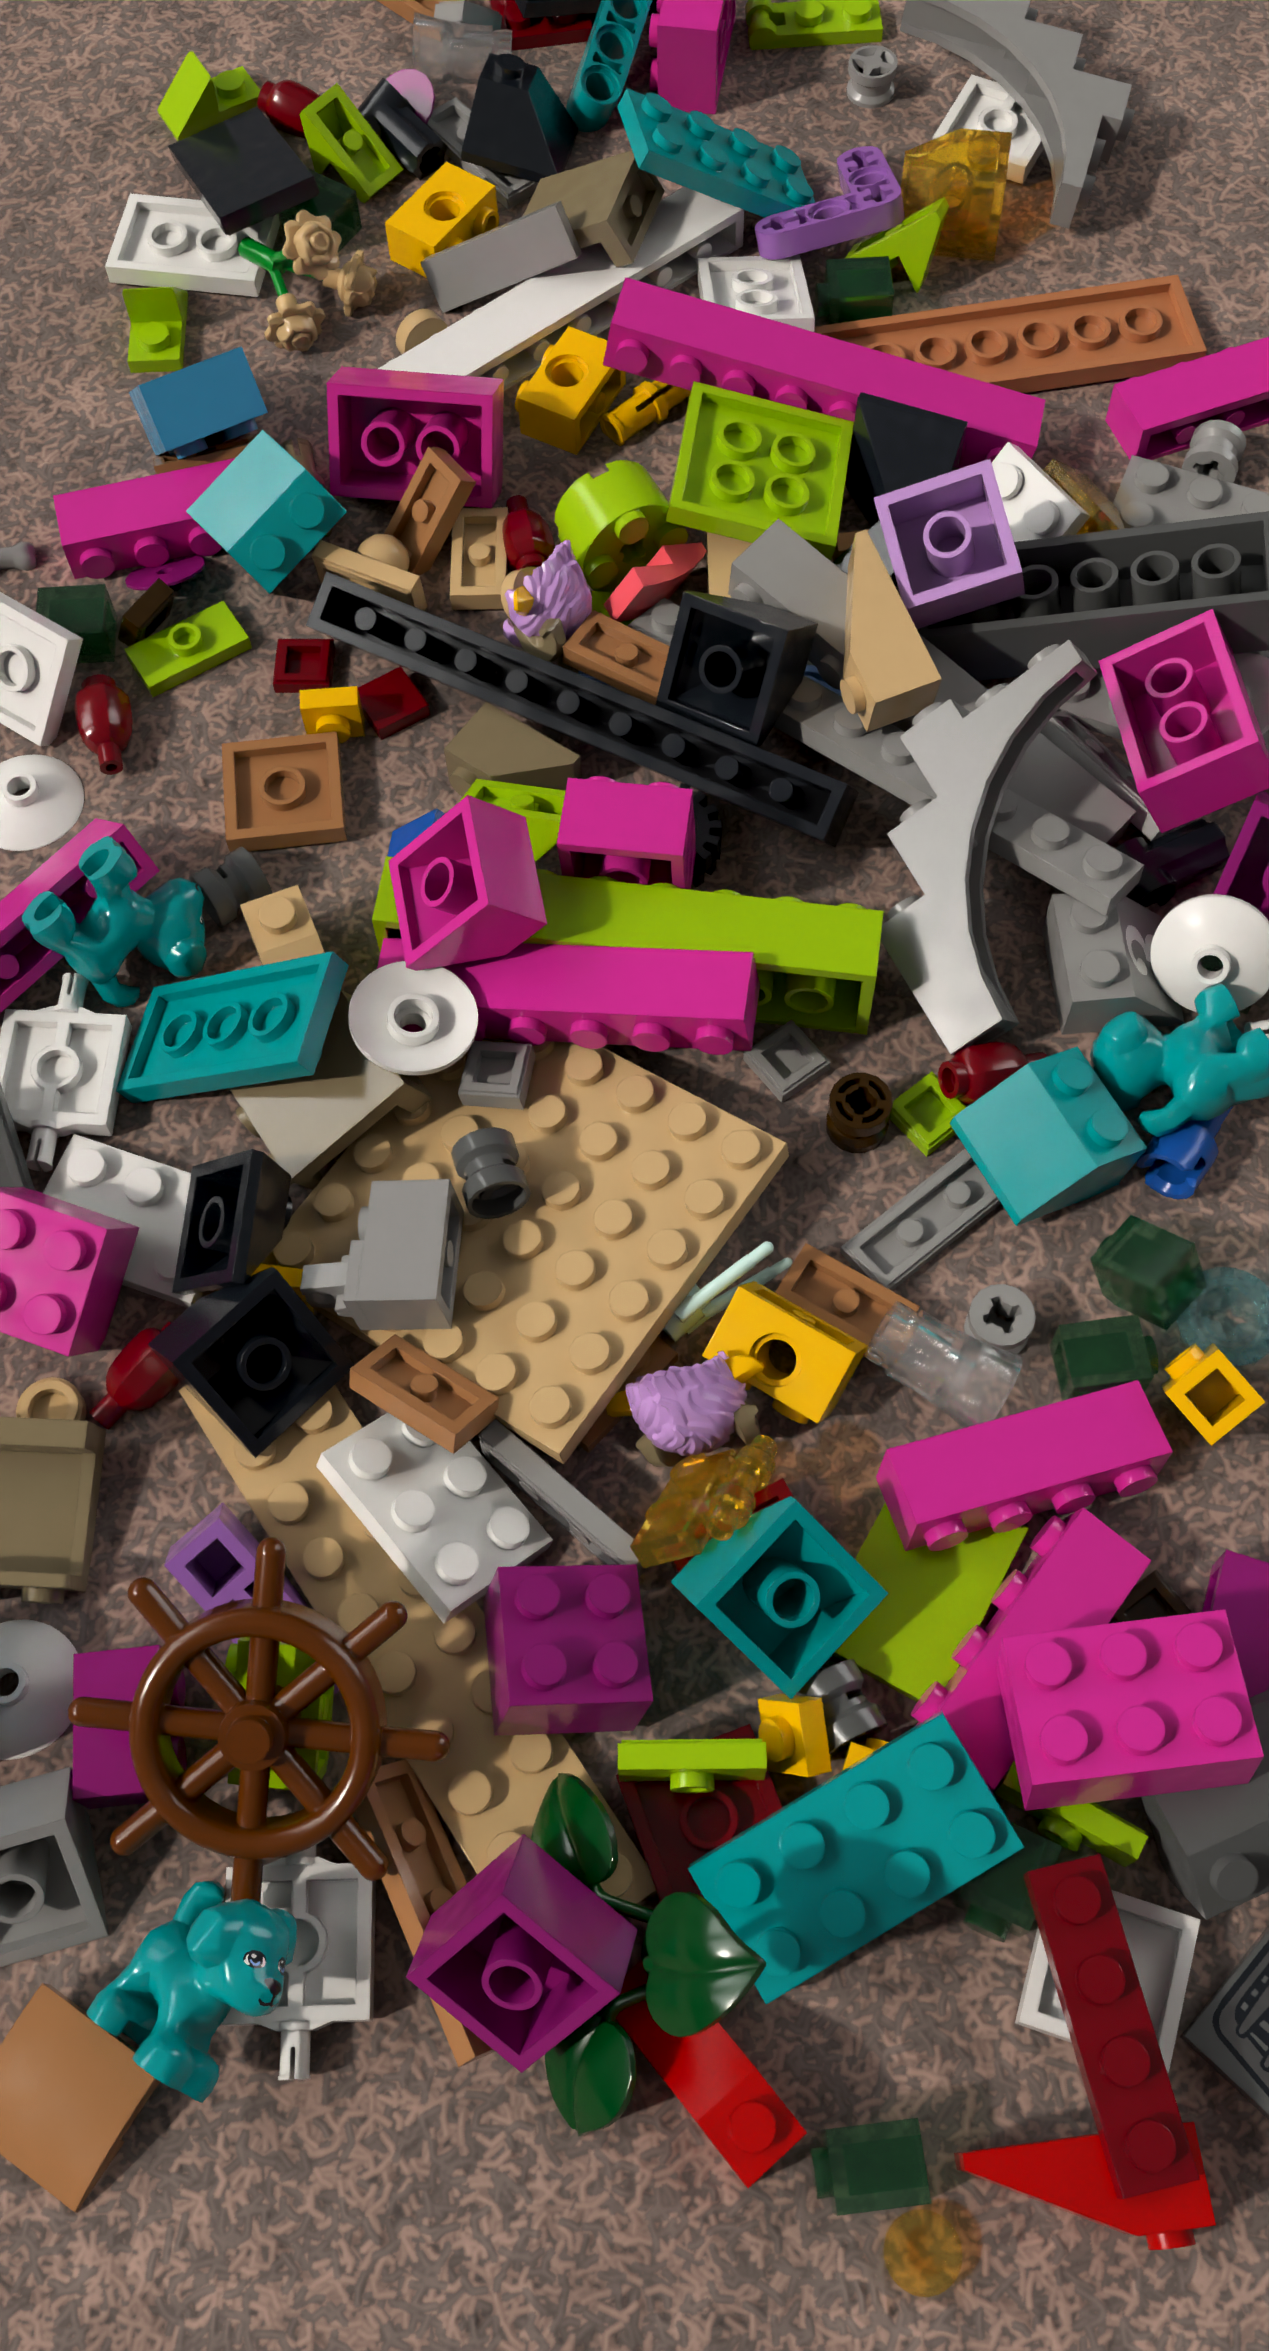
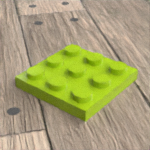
M694 381L688 401L666 522L753 543L779 518L831 561L837 543L854 421Z

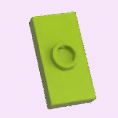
M221 601L125 648L124 651L128 661L152 697H155L251 649L252 646L244 629L226 603Z
M762 1739L621 1740V1743H618V1774L620 1781H670V1791L676 1793L712 1792L715 1790L714 1780H764L767 1771L766 1742H762Z
M1014 1761L1000 1780L994 1794L1025 1811ZM1095 1802L1026 1811L1041 1820L1037 1830L1054 1843L1072 1851H1078L1080 1844L1083 1843L1123 1867H1127L1138 1860L1149 1837L1145 1834L1146 1831Z

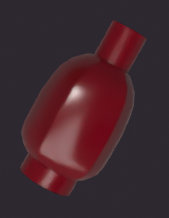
M286 79L276 84L267 81L260 90L257 106L261 112L266 114L267 119L275 128L297 137L306 138L299 114L320 95L292 80Z
M514 495L506 502L508 515L504 519L502 527L503 542L507 554V568L510 572L530 566H542V563L548 559L555 548L553 535L546 520L538 513L529 509L527 499L524 496Z
M103 674L92 675L83 680L81 689L76 693L74 705L77 726L82 742L92 753L98 755L100 771L107 775H114L123 770L121 753L126 749L132 736L130 700L128 695L116 686L115 680L110 676Z
M991 1042L965 1047L959 1050L950 1061H945L940 1065L938 1071L939 1086L945 1097L949 1099L958 1098L965 1104H972L1026 1064L1045 1058L1047 1055L1044 1052L1023 1054L1017 1046L1008 1042Z
M168 1321L161 1330L153 1327L141 1331L122 1349L110 1365L106 1375V1390L108 1393L90 1411L94 1419L109 1430L127 1411H144L152 1408L180 1383L178 1378L148 1345L172 1323L171 1321Z

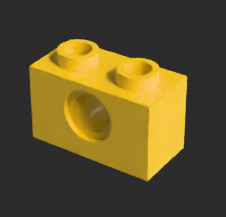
M446 161L385 222L390 260L427 278L420 264L426 257L498 227L499 213L495 185Z
M568 326L555 345L551 344L546 349L538 370L530 381L525 380L521 384L517 392L515 409L519 412L521 434L575 455L578 454L600 422L602 415L606 413L626 384V372L603 365L607 340Z
M752 1281L738 1286L702 1356L710 1360L718 1355L717 1352L723 1350L729 1358L735 1355H750L759 1360L764 1365L763 1371L745 1382V1390H750L754 1386L775 1398L772 1403L773 1408L795 1422L807 1424L810 1419L818 1424L832 1413L868 1345L756 1281ZM773 1340L785 1341L793 1348L796 1355V1366L792 1373L780 1372L772 1365L769 1358V1348Z

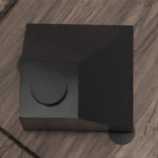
M490 53L478 79L460 160L539 183L542 178L564 172L578 133V127L538 66L525 63L523 59L513 54L496 55Z
M860 393L857 399L845 486L871 527L879 521L874 497L959 469L967 421L871 394Z
M690 590L684 591L655 705L756 747L761 746L803 680L818 623L767 604Z
M250 1149L192 1166L172 1293L188 1295L244 1284L280 1242L283 1230L287 1227L292 1214V1200L289 1196L291 1175L267 1154Z
M273 1267L250 1276L244 1284L225 1287L199 1298L148 1343L149 1347L185 1388L255 1458L355 1365L278 1270Z

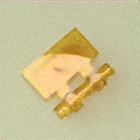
M758 1435L754 1437L750 1445L740 1448L737 1454L734 1449L710 1456L701 1453L690 1455L678 1462L670 1472L671 1478L660 1497L646 1511V1520L630 1545L642 1567L648 1568L701 1554L710 1536L716 1540L727 1541L732 1537L735 1530L744 1527L756 1507L755 1492L764 1489L775 1472L776 1463L774 1457L778 1451L776 1442L769 1436Z

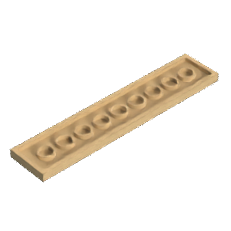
M334 1385L256 1458L218 1422L185 1386L178 1390L267 1535L278 1538L284 1543L286 1547V1565L315 1611L331 1619L347 1633H350L388 1601H398L405 1606L408 1613L406 1624L372 1652L368 1659L375 1669L382 1686L386 1702L387 1726L435 1730L444 1733L448 1737L450 1750L444 1759L436 1762L406 1760L476 1873H480L523 1834L531 1839L534 1823L549 1785L558 1777V1773H570L580 1778L598 1797L606 1809L615 1830L618 1845V1863L612 1876L600 1883L604 1891L612 1896L638 1905L655 1894L656 1888L647 1863L562 1733L494 1736L485 1616L477 1602L475 1601L453 1618L443 1623L316 1467L322 1452L363 1428L337 1387Z

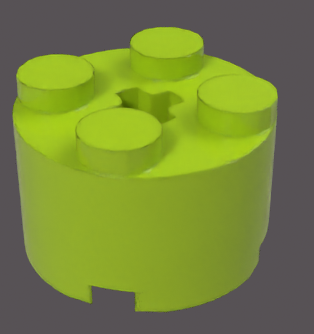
M616 460L605 464L609 471L594 479L589 472L578 478L564 493L555 511L554 523L558 527L559 533L557 536L560 542L570 540L573 554L581 566L586 582L595 591L614 592L633 567L646 566L662 545L685 544L688 540V533L684 526L666 522L669 501L647 469L639 463L629 460Z

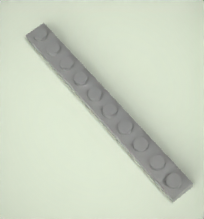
M663 598L628 624V627L670 646L680 606ZM803 676L801 684L775 723V728L910 805L924 799L933 800L937 797L899 737L905 731L889 724L866 732L858 713L851 714L847 710L842 696ZM1005 789L990 834L989 850L1104 916H1107L1139 883L1144 864L1013 791Z

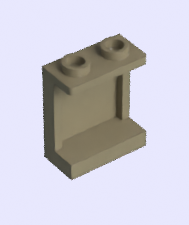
M630 150L540 179L523 216L561 200L579 247L583 248L601 242L617 268L634 263L665 190L655 175L638 168L633 151Z
M342 989L314 1075L229 1088L240 1104L236 1109L239 1120L253 1135L263 1140L271 1152L268 1156L291 1175L290 1185L296 1183L312 1190L323 1178L319 1170L396 1105L411 1113H415L432 1098L417 1075H403L385 1070L362 1054L356 1046L349 1029L348 1011L352 995Z
M0 1417V1588L22 1589L21 1602L63 1605L65 1591L86 1592L93 1551L106 1437L105 1429L89 1421Z

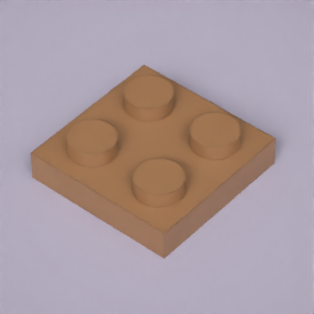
M337 731L222 744L225 834L230 852L240 846L244 847L247 851L347 841L341 750Z

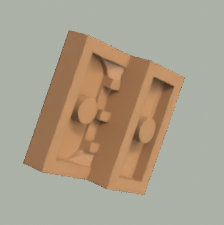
M42 1983L0 2045V2154L76 2213L124 2144L122 2137L160 2081L133 2061L132 2057L137 2051L134 2047L119 2036L112 2035L94 2023L88 2017L86 2011L53 1986Z

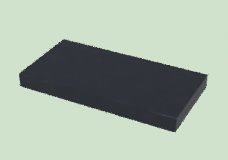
M257 106L168 146L176 165L225 235L230 236L314 198L320 193L314 175Z

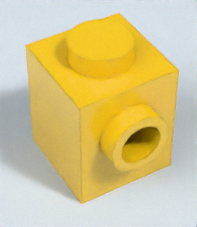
M1195 1343L1180 1353L1164 1368L1171 1377L1161 1385L1165 1394L1211 1446L1265 1403L1263 1398L1214 1343L1204 1351Z

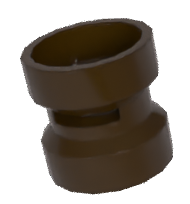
M851 1073L843 1076L834 1084L829 1095L826 1132L830 1140L838 1148L850 1153H866L876 1149L884 1141L893 1107L892 1093L887 1084L879 1077L869 1073Z

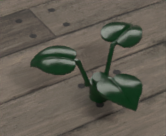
M558 1773V1777L549 1785L534 1823L531 1840L616 1912L648 1923L646 1937L641 1949L643 1967L649 1975L647 1983L615 1997L602 2010L600 2009L545 2054L547 2080L555 2104L568 2125L577 2131L578 2136H585L592 2131L607 2128L616 2122L625 2112L635 2089L637 2071L633 2045L625 2029L614 2022L620 2012L647 2000L649 2012L662 2030L677 2037L697 2035L714 2026L738 2005L766 1967V1961L735 1934L711 1903L698 1894L691 1892L672 1893L666 1896L652 1910L605 1892L600 1883L612 1876L618 1863V1845L613 1824L601 1801L580 1778L570 1773Z

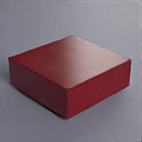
M278 639L273 676L275 693H300L299 690L332 688L335 658L334 639Z
M401 666L358 687L364 717L380 740L430 716L428 703Z

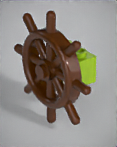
M275 1537L265 1538L257 1546L252 1599L224 1603L205 1611L189 1622L152 1579L146 1577L135 1579L128 1588V1598L165 1644L161 1646L144 1670L136 1688L133 1701L82 1696L74 1699L68 1707V1718L71 1723L78 1727L129 1732L133 1766L149 1802L113 1831L110 1838L112 1850L121 1856L131 1855L169 1824L183 1837L211 1852L234 1858L231 1901L253 1899L261 1902L263 1861L265 1859H276L299 1853L324 1841L328 1837H330L365 1879L377 1881L383 1878L388 1871V1859L352 1815L358 1809L372 1786L383 1757L436 1762L444 1759L450 1750L448 1737L440 1731L387 1726V1710L382 1686L368 1656L406 1624L408 1613L405 1606L398 1601H388L350 1633H347L323 1614L306 1606L283 1600L286 1547L280 1539ZM240 1638L238 1644L232 1643L230 1645L225 1665L210 1648L220 1642ZM185 1667L222 1710L170 1705L174 1688ZM334 1684L337 1685L342 1694L350 1722L332 1721ZM170 1736L218 1740V1744L184 1771L176 1757ZM329 1751L349 1753L347 1765L341 1779L330 1790L322 1781L327 1771ZM227 1774V1784L239 1785L237 1812L219 1805L204 1794ZM269 1788L290 1790L303 1805L304 1809L286 1815L267 1817Z

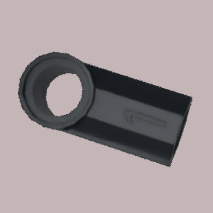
M382 78L358 107V110L394 157L410 173H413L419 180H422L445 163L444 157L448 146L415 114L416 110L385 78Z
M1199 819L1150 843H1147L1142 837L1127 840L1115 848L1144 864L1139 883L1126 897L1145 908L1155 903H1158L1160 907L1165 905L1178 889L1225 868L1230 857L1226 846V836L1215 821L1210 823L1204 819Z

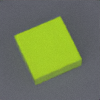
M931 1071L893 1101L889 1119L927 1157L956 1134L950 1122L955 1115L967 1106L958 1098L949 1099L945 1097L940 1089L938 1077Z

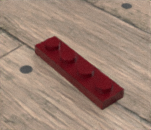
M1101 1854L1027 1871L1023 1876L1117 2199H1126L1200 2180Z

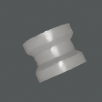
M867 45L856 49L850 55L848 72L851 79L848 81L846 93L848 99L853 104L862 108L873 109L885 106L893 99L895 86L892 80L897 73L898 60L890 49L878 45Z
M1209 420L1201 423L1194 430L1190 442V450L1185 456L1182 469L1233 483L1239 469L1238 462L1241 460L1246 447L1244 433L1233 423L1224 420Z
M1006 1284L990 1285L980 1290L971 1302L963 1327L965 1340L971 1350L980 1357L995 1362L1007 1361L1019 1355L1026 1346L1028 1337L1033 1331L1036 1319L1034 1305L1025 1293L1016 1287ZM995 1312L1005 1316L1007 1319L1011 1318L1012 1321L1005 1322L1003 1319L997 1318Z

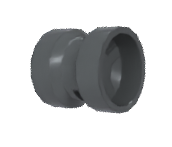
M241 846L225 855L224 863L218 866V869L214 870L204 867L189 876V880L198 884L203 890V908L220 928L237 919L241 904L272 894L271 887L263 871L252 855Z
M482 1128L468 1133L455 1143L451 1155L458 1176L466 1180L462 1193L469 1214L483 1219L500 1218L519 1210L529 1201L531 1191L524 1171L516 1166L519 1153L512 1133L502 1128Z
M854 1659L842 1661L818 1672L796 1693V1695L822 1698L830 1757L849 1749L851 1742L857 1744L873 1737L888 1725L878 1704L869 1702L861 1692L864 1677Z

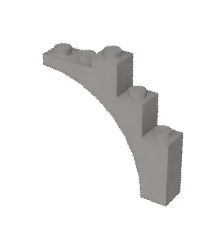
M906 0L900 27L901 32L936 43L970 61L997 81L1022 107L1039 133L1050 162L1054 195L1049 224L1069 229L1076 207L1086 209L1096 176L1088 175L1087 171L1096 173L1100 160L1109 162L1115 141L1125 142L1135 113L1134 109L1126 107L1132 85L1083 72L1086 59L1077 57L1083 34L1036 22L1038 9L1029 7L1031 0Z
M1067 640L1061 646L1053 644L1038 652L1027 665L1029 670L1010 684H998L987 690L978 698L975 703L976 709L971 713L951 698L944 703L936 702L921 710L913 718V726L899 736L937 797L933 800L924 799L910 806L900 816L901 824L887 833L925 895L921 898L918 895L908 897L890 909L887 913L889 920L882 925L881 942L951 1055H955L965 1047L991 1043L1020 1024L998 980L986 935L983 884L988 844L1004 791L1027 748L1056 711L1098 674L1086 655L1070 640Z

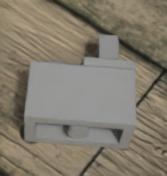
M450 1179L372 1181L369 1206L361 1207L358 1216L360 1240H351L349 1255L342 1256L341 1262L303 1266L300 1291L302 1295H305L306 1302L311 1307L335 1308L338 1316L353 1317L360 1330L451 1329L464 1210Z

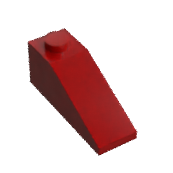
M642 1960L625 1975L619 1995L647 1983L649 1975L643 1967ZM647 2000L623 2010L616 2017L619 2024L625 2029L632 2041L746 2188L751 2187L807 2134L799 2121L719 2022L697 2035L686 2037L672 2036L662 2030L653 2020L648 2009Z
M1183 2122V2126L1200 2180L1126 2199H1117L1098 2133L954 2153L957 2170L1118 2232L1133 2236L1146 2235L1148 2250H1164L1195 2245L1193 2229L1216 2226L1194 2122Z

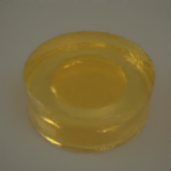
M913 2209L897 2216L886 2230L882 2244L884 2265L891 2279L901 2289L915 2296L931 2297L946 2291L955 2282L962 2265V2247L954 2227L943 2216L925 2209Z

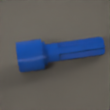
M1233 1107L1211 1120H1189L1173 1133L1160 1137L1153 1136L1136 1165L1140 1168L1151 1166L1145 1174V1184L1165 1197L1178 1200L1187 1199L1192 1196L1217 1159L1219 1151L1214 1138Z

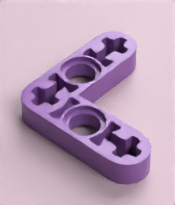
M863 146L848 150L837 158L840 186L844 195L779 212L760 220L755 225L759 255L768 260L787 258L885 231L902 223L905 219L902 191L882 151L878 147Z

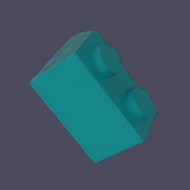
M262 429L186 512L270 594L346 514L347 510L296 459Z
M1078 1046L1026 1064L955 1115L950 1122L951 1127L1016 1226L1096 1196L1118 1185L1147 1149Z
M792 1496L720 1529L671 1580V1583L790 1699L796 1695L889 1594Z

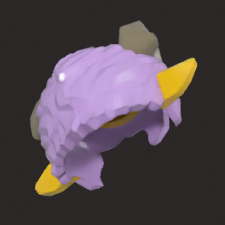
M565 540L556 545L553 553L542 563V566L533 569L532 575L524 577L523 586L516 590L508 589L506 591L505 597L508 602L510 619L507 618L504 621L503 634L514 646L521 647L529 654L550 662L561 657L563 653L562 646L592 612L591 592L581 566L573 554L570 540Z
M722 1350L717 1352V1356L702 1364L696 1363L693 1366L683 1367L670 1366L667 1371L658 1370L653 1374L647 1373L637 1377L635 1383L626 1384V1390L614 1395L608 1403L606 1410L608 1415L612 1417L633 1416V1419L639 1425V1429L644 1433L637 1440L636 1447L641 1451L646 1460L655 1467H674L682 1461L683 1456L711 1453L724 1445V1443L730 1441V1435L734 1432L746 1445H749L761 1437V1432L756 1416L759 1410L756 1405H749L745 1400L747 1397L745 1382L763 1371V1363L750 1355H735L729 1358Z

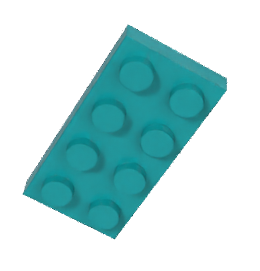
M626 88L617 108L640 170L764 218L779 212L815 203L814 192L808 185L801 168V160L789 148L782 145H777L775 148L758 142L753 135L743 129L735 128L731 131L716 125L712 119L702 112L693 110L689 114L672 107L667 100L658 94L649 92L643 95Z
M331 951L154 987L116 1092L130 1102L138 1103L314 1075L317 1063L322 1055L323 1044L334 1010L339 1002L340 991L349 965Z
M941 1710L692 1862L688 1870L704 1898L719 1911L735 1934L766 1961V1967L754 1985L767 2005L1023 1849L1024 1845Z

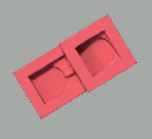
M702 542L662 545L646 566L633 567L603 604L610 617L618 622L638 618L661 599H669L706 554L707 550Z

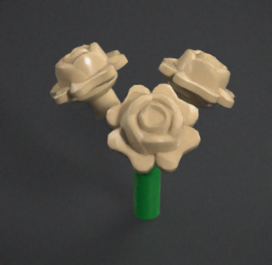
M301 210L296 214V221L289 220L284 224L286 241L282 250L276 252L250 237L242 239L238 247L239 255L242 258L268 271L278 295L276 299L278 312L272 313L267 317L269 326L264 332L266 340L274 342L276 347L285 348L289 352L309 350L314 341L317 340L318 335L322 333L321 323L326 316L323 309L316 308L312 301L302 304L297 303L296 297L288 292L282 277L286 271L321 280L324 287L338 290V295L341 301L344 302L345 316L348 317L352 316L357 307L371 304L377 286L375 277L377 270L365 265L364 251L358 249L351 261L346 262L342 268H338L340 264L338 248L342 239L340 234L332 231L331 221L326 215L314 216L307 210Z

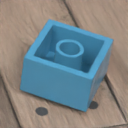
M242 346L138 385L129 392L154 453L159 455L168 451L169 454H176L178 460L207 449L208 446L204 437L218 433L222 443L259 429L255 417L268 413Z

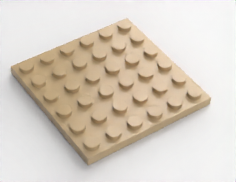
M484 1038L482 1040L491 1042L516 1043L510 1039ZM545 1041L541 1045L533 1046L536 1058L524 1110L462 1105L458 1091L468 1055L467 1051L459 1061L444 1070L432 1074L417 1075L432 1098L415 1113H411L396 1105L349 1145L291 1216L287 1227L283 1230L282 1239L261 1264L303 1269L304 1265L341 1262L342 1256L349 1255L351 1240H360L358 1216L361 1207L369 1206L372 1181L450 1179L464 1210L451 1329L360 1330L353 1317L338 1316L335 1308H313L375 1348L396 1334L499 1397L498 1409L494 1413L496 1419L512 1433L562 1464H565L671 1319L674 1311L687 1297L789 1157L786 1142L603 1047L589 1049L580 1047L572 1042ZM482 1128H502L512 1133L519 1153L516 1166L524 1171L531 1195L529 1201L512 1214L493 1219L476 1218L469 1214L462 1193L466 1180L457 1174L451 1155L452 1148L460 1138L470 1132Z

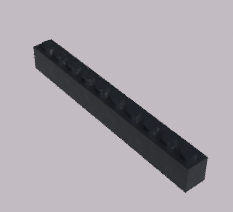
M327 571L306 626L335 640L484 702H488L674 781L689 785L691 788L700 790L703 793L835 848L859 794L858 791L847 783Z

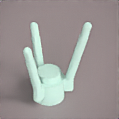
M768 1241L763 1242L700 1289L695 1284L684 1301L674 1311L673 1316L663 1330L674 1342L678 1341L685 1333L690 1334L706 1320L726 1309L738 1286L752 1281L764 1285L793 1264V1260L788 1257L784 1258L716 1297L773 1252V1244Z

